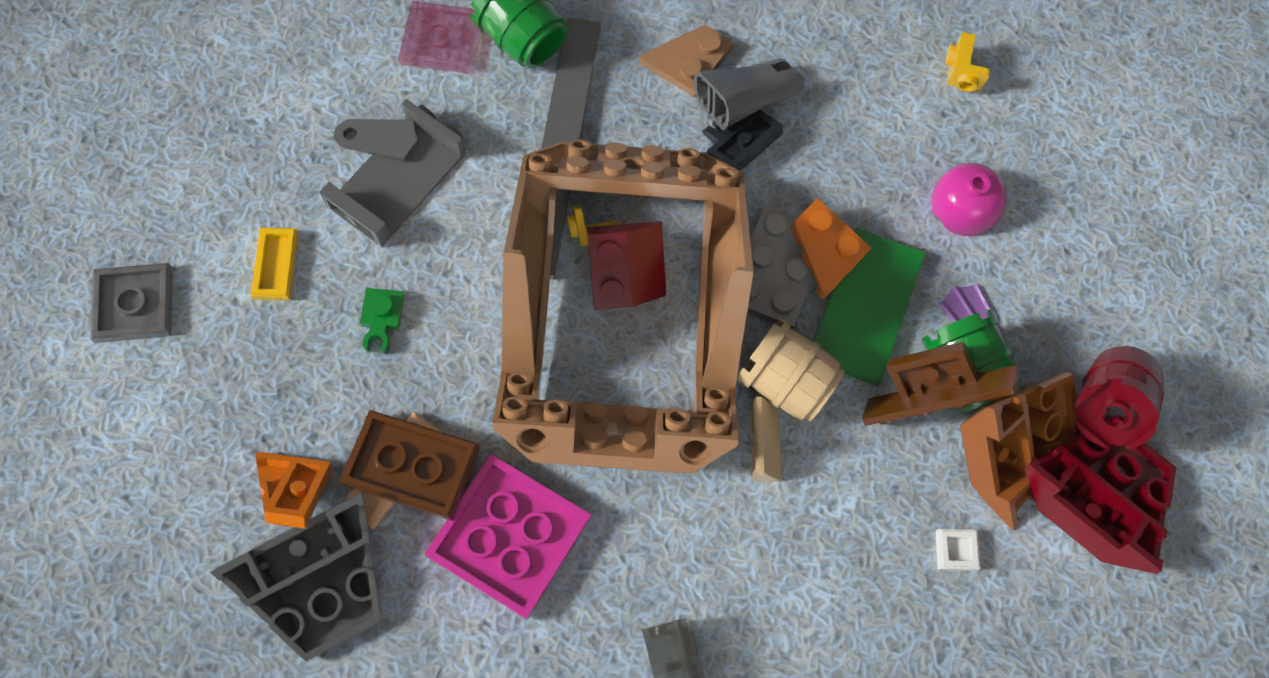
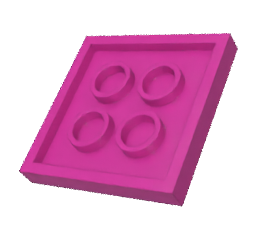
M490 454L460 499L453 520H446L424 555L493 600L528 620L590 521L591 514Z

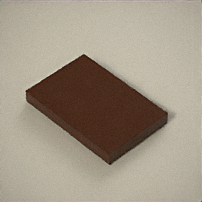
M369 410L339 483L342 486L452 521L481 447L478 443Z

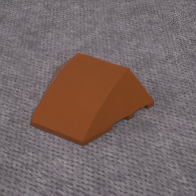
M1068 372L1060 373L1022 386L1017 389L1015 394L986 405L960 425L970 483L992 510L1012 530H1015L1021 521L1017 517V511L1026 499L1035 501L1025 466L1081 435V431L1077 428L1075 422L1076 413L1074 407L1077 397L1074 374Z

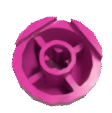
M963 163L950 168L938 180L931 196L932 211L935 217L938 216L948 231L961 236H979L984 234L985 231L990 230L1001 219L1007 203L1006 187L1000 176L990 167L979 163Z

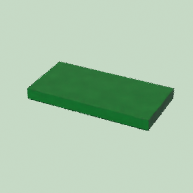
M856 228L854 232L871 247V250L832 290L814 341L819 343L822 349L841 363L840 368L845 371V375L878 387L882 381L926 253Z

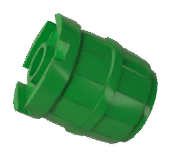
M549 0L472 1L471 6L475 9L474 15L469 13V19L481 31H485L502 52H505L522 67L527 66L530 69L542 65L559 49L567 36L568 29L565 26V20L551 5Z
M992 308L987 309V318L981 319L978 312L936 330L938 338L933 341L930 340L928 335L921 339L926 350L964 341L978 374L1014 365L1017 366L1013 357L1015 354L1012 348H1009L997 325L1000 322ZM1021 375L1019 376L1017 389L1020 388L1019 382L1022 381ZM990 399L971 403L961 408V411L966 413L995 400Z

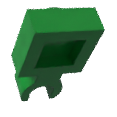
M366 288L360 324L362 327L370 328L363 339V347L367 353L370 351L371 342L376 339L383 341L382 353H388L390 348V341L387 337L388 329L398 331L400 329L405 300L403 291Z

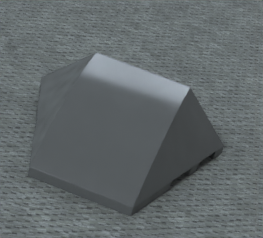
M363 492L311 517L306 529L292 527L210 571L217 580H221L229 587L246 607L249 606L269 625L268 627L306 662L382 621Z

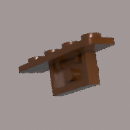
M964 341L889 359L887 370L898 392L868 399L862 420L865 426L878 423L885 425L896 419L910 416L923 417L938 410L948 408L960 409L971 403L990 399L995 401L1002 400L1017 392L1020 372L1018 367L1014 365L978 374Z

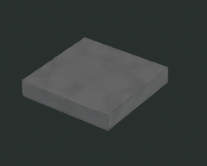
M170 263L93 269L90 334L92 342L101 343L171 336L172 266Z

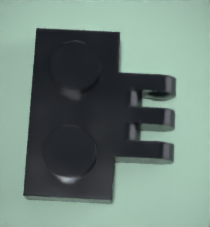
M762 110L753 113L726 130H722L715 121H712V124L716 129L708 125L702 130V133L714 144L707 150V153L740 171L783 134L782 124Z

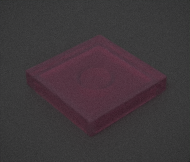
M411 1L398 57L399 65L468 74L478 29L469 19V13L474 15L475 9Z

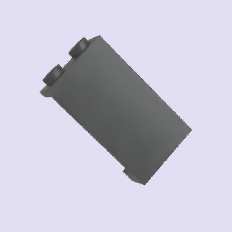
M408 99L402 103L406 116L405 120L414 121L418 144L410 151L406 160L401 161L371 155L341 189L328 182L319 192L327 208L380 247L385 245L466 154L463 136L454 126L450 124L444 126L436 120L434 114L427 107L421 104L417 107Z

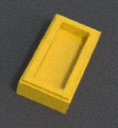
M260 227L251 289L253 300L291 301L299 238L297 228Z

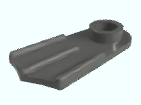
M348 119L341 122L334 131L336 143L344 149L405 161L410 151L418 144L413 120ZM349 132H357L355 138H345Z

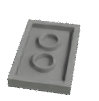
M765 205L750 238L754 272L747 313L775 323L777 318L781 317L792 325L790 329L793 330L813 282L814 275L811 268H806L802 258V249L796 243L790 226L797 218Z

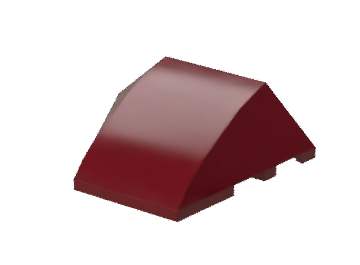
M1081 434L1071 442L1057 447L1051 453L1025 466L1037 510L1103 563L1154 574L1162 571L1163 560L1160 559L1162 542L1167 538L1168 530L1164 527L1166 510L1171 507L1176 466L1145 443L1134 449L1124 450L1125 445H1111L1109 449L1100 447Z

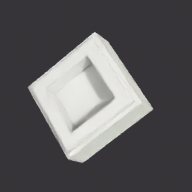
M978 529L936 530L938 570L978 571L981 569Z

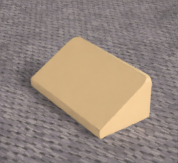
M755 397L750 407L752 478L755 482L782 481L779 409L762 397Z

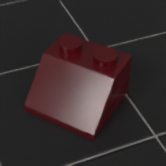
M662 221L587 227L594 310L634 307L666 296Z

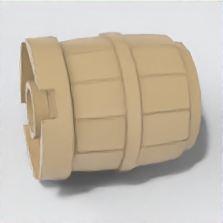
M778 317L737 376V381L747 388L751 386L760 395L769 400L770 404L774 407L782 409L800 421L805 418L811 422L830 398L844 376L845 371L840 368L841 363L822 349L819 343L816 341L812 342L800 333L790 329L792 325Z

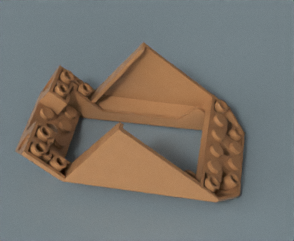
M580 139L570 142L562 141L523 155L503 252L502 363L492 429L531 462L688 474L697 472L738 446L735 387L754 272L743 172L708 153L699 152L692 148L666 150L655 145H647L643 148L628 147L618 142L608 143L607 145L590 144L588 141ZM558 189L703 200L692 411L676 408H648L637 405L621 406L602 403L567 402L563 400H540ZM610 434H616V435H620V436H622V437L614 438V437H610V436H608V435H610Z

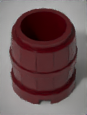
M1131 346L1113 347L1097 356L1090 369L1084 375L1082 387L1074 407L1077 428L1088 440L1100 447L1109 449L1111 445H1125L1124 450L1134 449L1149 441L1156 432L1165 393L1163 370L1157 360L1142 349Z

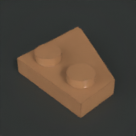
M703 25L643 53L640 56L639 64L695 97L694 76L699 71L717 69L732 50L734 42L710 27Z

